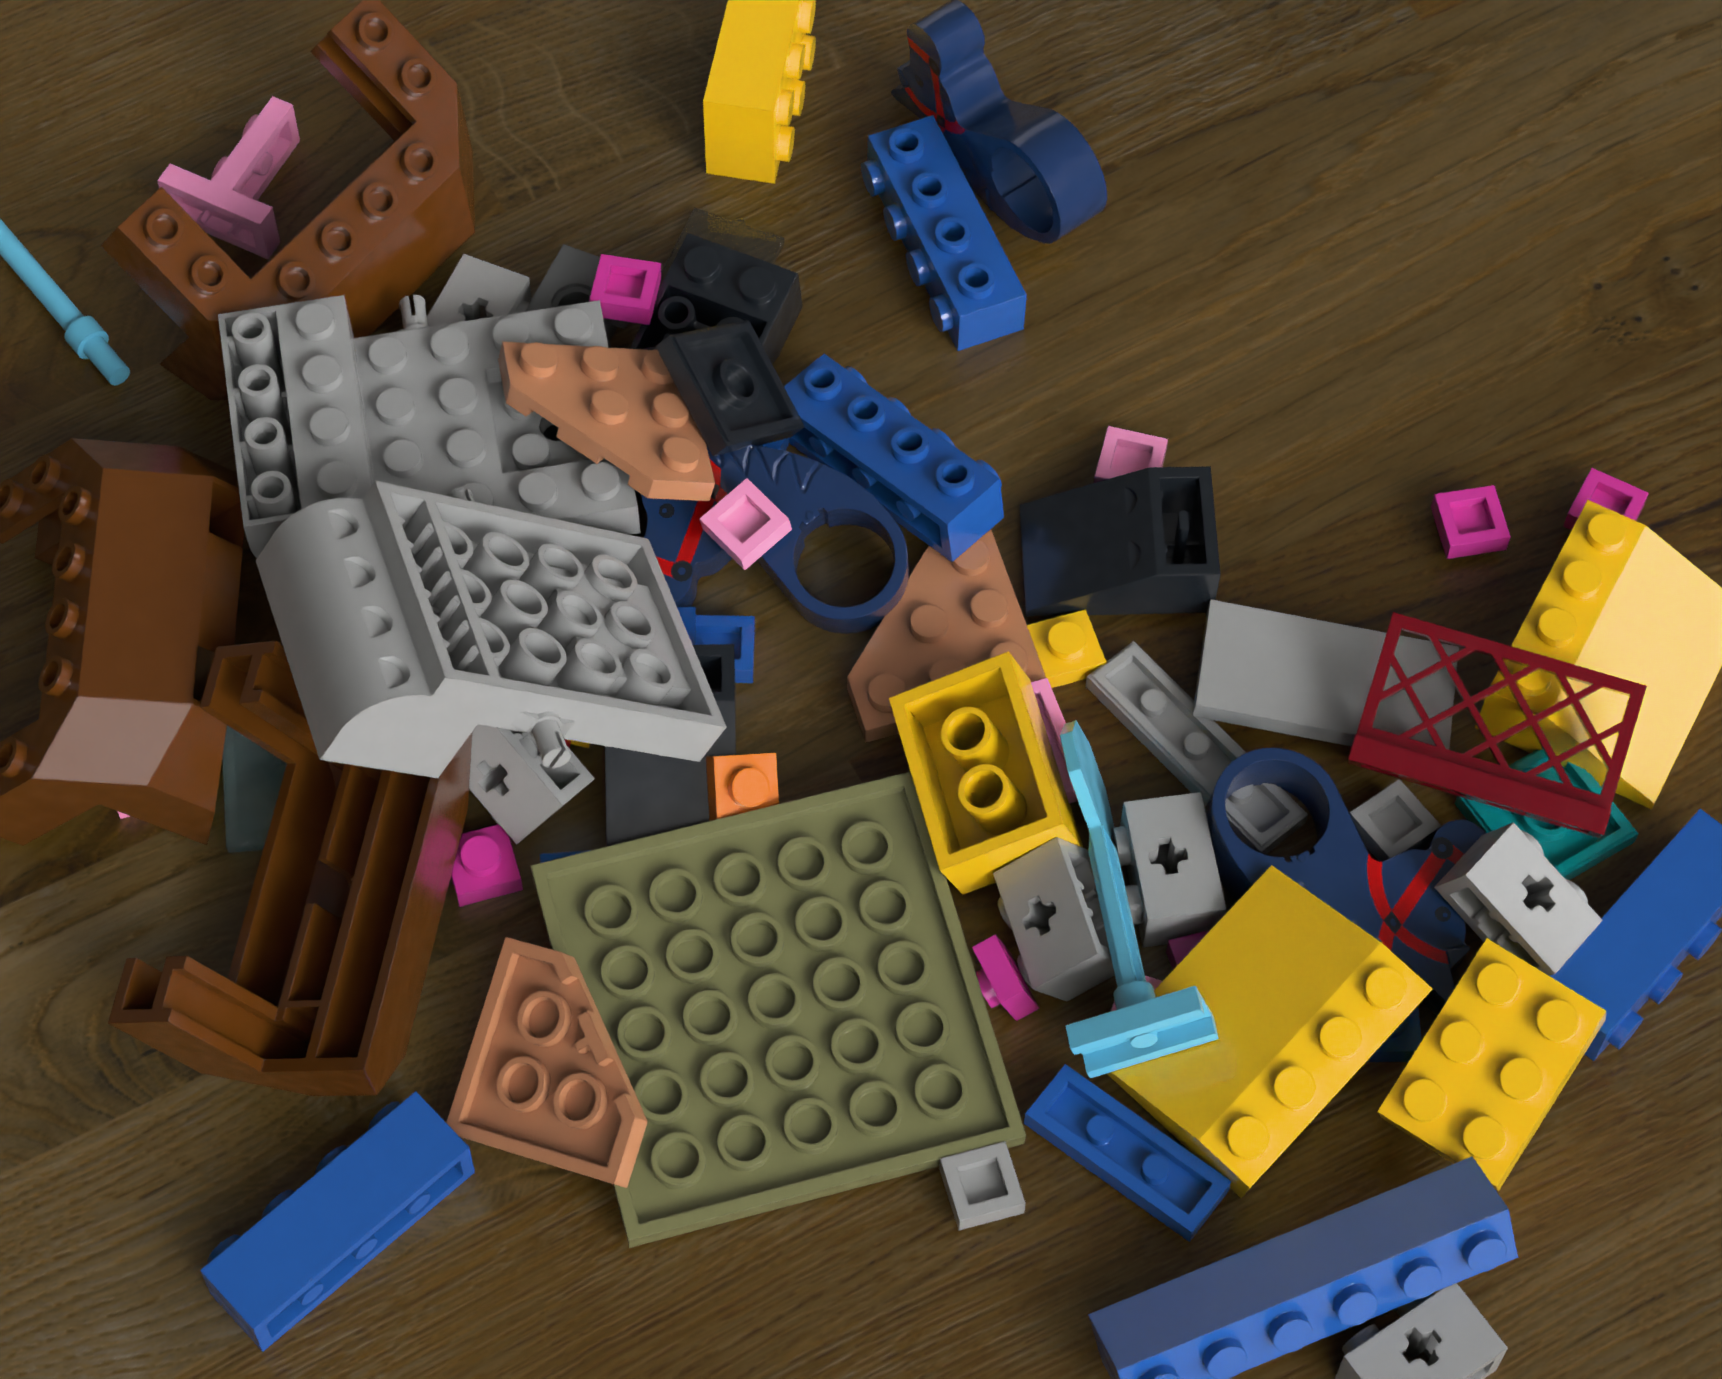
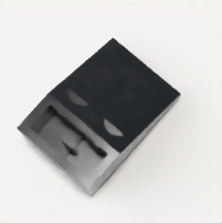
M687 233L658 291L650 325H641L629 349L657 350L656 346L669 335L749 320L773 364L778 358L803 307L798 273Z
M1211 466L1145 468L1019 505L1026 617L1062 616L1085 609L1088 615L1206 613L1210 599L1216 600L1221 574Z
M734 644L693 645L726 724V729L700 762L605 746L607 846L709 821L706 757L736 755Z

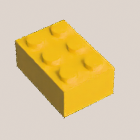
M728 0L703 99L706 174L775 184L780 161L790 162L795 128L789 125L792 115H801L805 95V81H800L803 70L811 71L814 60L816 38L815 36L806 35V33L811 34L813 28L816 0Z
M1009 651L889 698L939 869L962 895L996 883L993 875L994 872L1055 837L1083 847L1031 681Z
M1486 938L1377 1112L1382 1119L1453 1164L1473 1156L1495 1190L1499 1191L1604 1024L1606 1010Z

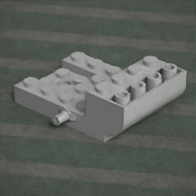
M344 295L218 314L243 527L250 550L256 558H258L277 528L297 511L328 499L346 497L363 499L375 480L441 495H447L455 488L464 487V492L467 488L472 491L474 502L628 535L641 533L635 489L627 485L630 475L605 458L596 464L565 442L546 438L543 435L544 431L554 424L534 411L528 416H524L506 404L498 363L502 341L590 347L602 346L609 348L600 300L435 326L428 325L425 299L420 295H413L416 314L412 315L409 296H405L399 301L404 329L397 332L354 338Z
M375 480L363 499L347 497L328 499L297 511L277 528L256 559V564L320 760L439 778L478 724L529 733L535 739L542 757L541 761L547 768L550 764L551 768L561 767L570 760L571 753L564 739L700 762L726 729L724 719L653 548L647 538L474 502L472 491L467 488L464 492V487L455 488L447 495H441Z

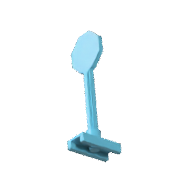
M1077 720L1064 724L1060 738L1067 771L1089 828L1088 853L1118 987L1113 994L1116 1010L1066 1025L1071 1051L1074 1055L1082 1053L1086 1073L1090 1078H1094L1215 1041L1219 1037L1214 1016L1196 985L1155 997L1153 985L1146 982L1117 849L1110 839L1112 835L1111 828H1114L1107 791L1090 743Z

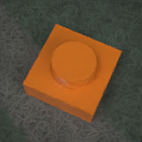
M776 753L706 757L709 821L779 804Z

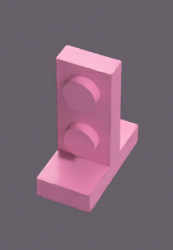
M272 96L260 114H255L248 120L243 130L242 139L228 157L221 158L216 164L211 181L170 163L157 180L159 188L162 186L207 234L269 259L280 244L273 207L257 200L300 142L293 104Z

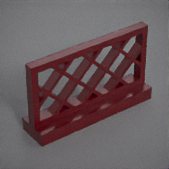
M1393 612L1348 758V764L1601 838L1605 834L1612 802L1647 686ZM1401 630L1427 637L1441 661L1407 678L1394 655ZM1440 641L1463 649L1448 656ZM1474 652L1489 655L1495 662L1503 680L1470 697L1453 663ZM1503 660L1527 667L1511 675ZM1390 667H1392L1400 683L1383 691ZM1445 668L1463 701L1429 719L1412 685ZM1537 670L1554 674L1567 698L1533 715L1516 682ZM1567 678L1591 686L1575 693ZM1508 686L1526 720L1492 737L1475 703ZM1600 689L1629 696L1622 721L1597 734L1579 701ZM1405 690L1422 723L1400 735L1373 728L1379 703ZM1572 705L1590 739L1556 756L1538 722ZM1467 708L1485 742L1461 754L1445 748L1434 725ZM1531 727L1548 761L1525 773L1508 766L1497 744ZM1427 730L1434 745L1410 738ZM1618 733L1610 757L1602 741ZM1594 745L1607 768L1600 794L1573 787L1561 762ZM1490 749L1498 764L1481 760L1474 756ZM1553 767L1561 783L1536 775Z

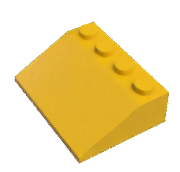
M1587 500L1511 646L1647 686L1615 793L1651 810L1722 667V588L1646 525ZM1503 660L1511 675L1527 667ZM1499 670L1490 686L1503 680ZM1537 670L1516 682L1533 715L1567 698L1555 675ZM1567 678L1575 693L1591 686ZM1508 686L1485 698L1480 712L1492 736H1496L1526 720ZM1600 689L1579 701L1597 734L1622 721L1629 696ZM1572 705L1538 722L1556 756L1590 739ZM1531 727L1504 740V742L1528 753L1542 749ZM1618 733L1602 741L1610 757ZM1594 745L1561 762L1563 767H1566L1567 762H1570L1585 769L1600 786L1603 785L1607 768Z
M1271 865L1154 990L1155 997H1159L1196 985L1214 1016L1219 1039L1107 1073V1075L1189 1151L1231 1180L1230 1188L1242 1198L1433 988L1383 943Z

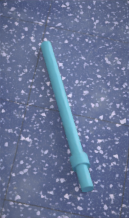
M0 218V255L66 331L64 335L65 341L82 359H90L111 385L115 386L123 383L129 377L130 369L108 344V334L92 316H84Z

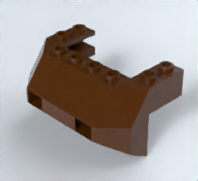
M362 0L310 52L394 141L250 278L162 186L123 221L100 245L188 335L160 365L210 400H228L218 314L344 295L354 338L370 336L399 307V301L403 297H410L475 233L473 149L457 83L380 0Z
M71 438L47 455L40 456L36 462L0 484V543L4 544L39 521L35 558L52 565V573L55 576L52 606L45 622V629L49 636L46 662L39 676V689L42 692L39 719L0 741V838L24 846L100 804L207 845L215 814L227 725L201 709L200 703L216 648L234 645L244 540L237 473L180 446Z
M266 641L217 647L200 708L287 763L229 974L225 978L188 956H167L162 972L138 958H126L108 1024L202 1074L309 1096L378 1095L405 1057L468 812L472 733L439 778L320 760L283 645L278 641Z

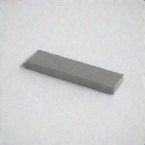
M1134 641L1109 659L1106 664L1101 665L1087 676L1086 687L1191 793L1201 792L1203 803L1206 807L1221 773L1232 761L1246 752L1214 720L1192 716L1194 700ZM1262 783L1253 786V784L1245 786L1233 792L1226 799L1225 803L1229 824L1237 837L1248 847L1265 855L1303 826L1308 817V814L1281 787L1275 784Z

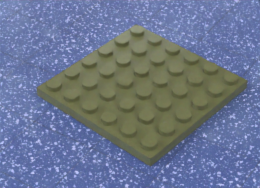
M911 772L530 865L550 947L552 950L575 958L648 1121L628 1187L624 1188L613 1184L629 1248L939 1167L940 1158L1005 1141L1008 1148L1025 1143L1026 1133L949 885L937 863Z

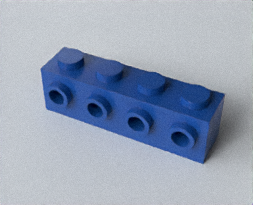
M931 115L869 135L867 161L861 163V172L865 186L871 196H880L885 206L883 214L888 232L894 241L901 239L907 250L906 261L912 280L917 286L924 285L931 297L929 299L930 312L937 329L940 332L948 331L957 351L1023 330L1027 294L934 116Z
M823 354L784 386L805 427L789 438V443L810 459L850 477L871 493L896 522L949 561H955L1004 518L1001 492L1002 483L996 471L985 461H974L960 451L940 429H930L915 419L898 399L894 397L886 398L873 389L856 369L850 366L844 368L826 354Z

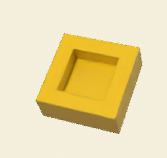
M1086 609L1026 625L1051 688L1087 679L1089 674L1101 665L1106 664V659Z

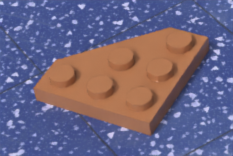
M502 341L498 363L506 404L524 416H528L533 411L558 427L556 437L596 464L605 458L630 475L627 485L647 498L710 501L715 480L706 442L658 350Z
M991 529L953 562L949 561L932 547H927L908 578L907 587L901 600L885 615L847 676V690L865 743L899 734L889 701L890 697L1005 652H1010L1031 682L1046 678Z
M505 937L446 1123L459 1137L627 1188L648 1121L574 957L565 953Z

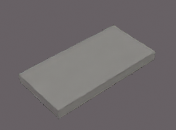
M1210 599L1206 612L1192 716L1352 746L1387 633ZM1400 635L1394 655L1407 678L1441 661L1430 641ZM1441 643L1448 656L1459 650L1458 646ZM1455 662L1453 666L1457 672V662ZM1390 667L1383 691L1400 683L1392 667ZM1445 668L1412 685L1429 719L1451 708L1454 704L1455 686ZM1405 690L1379 703L1373 728L1400 735L1422 723ZM1452 716L1434 725L1441 741L1448 750L1450 747ZM1427 730L1410 738L1434 745Z

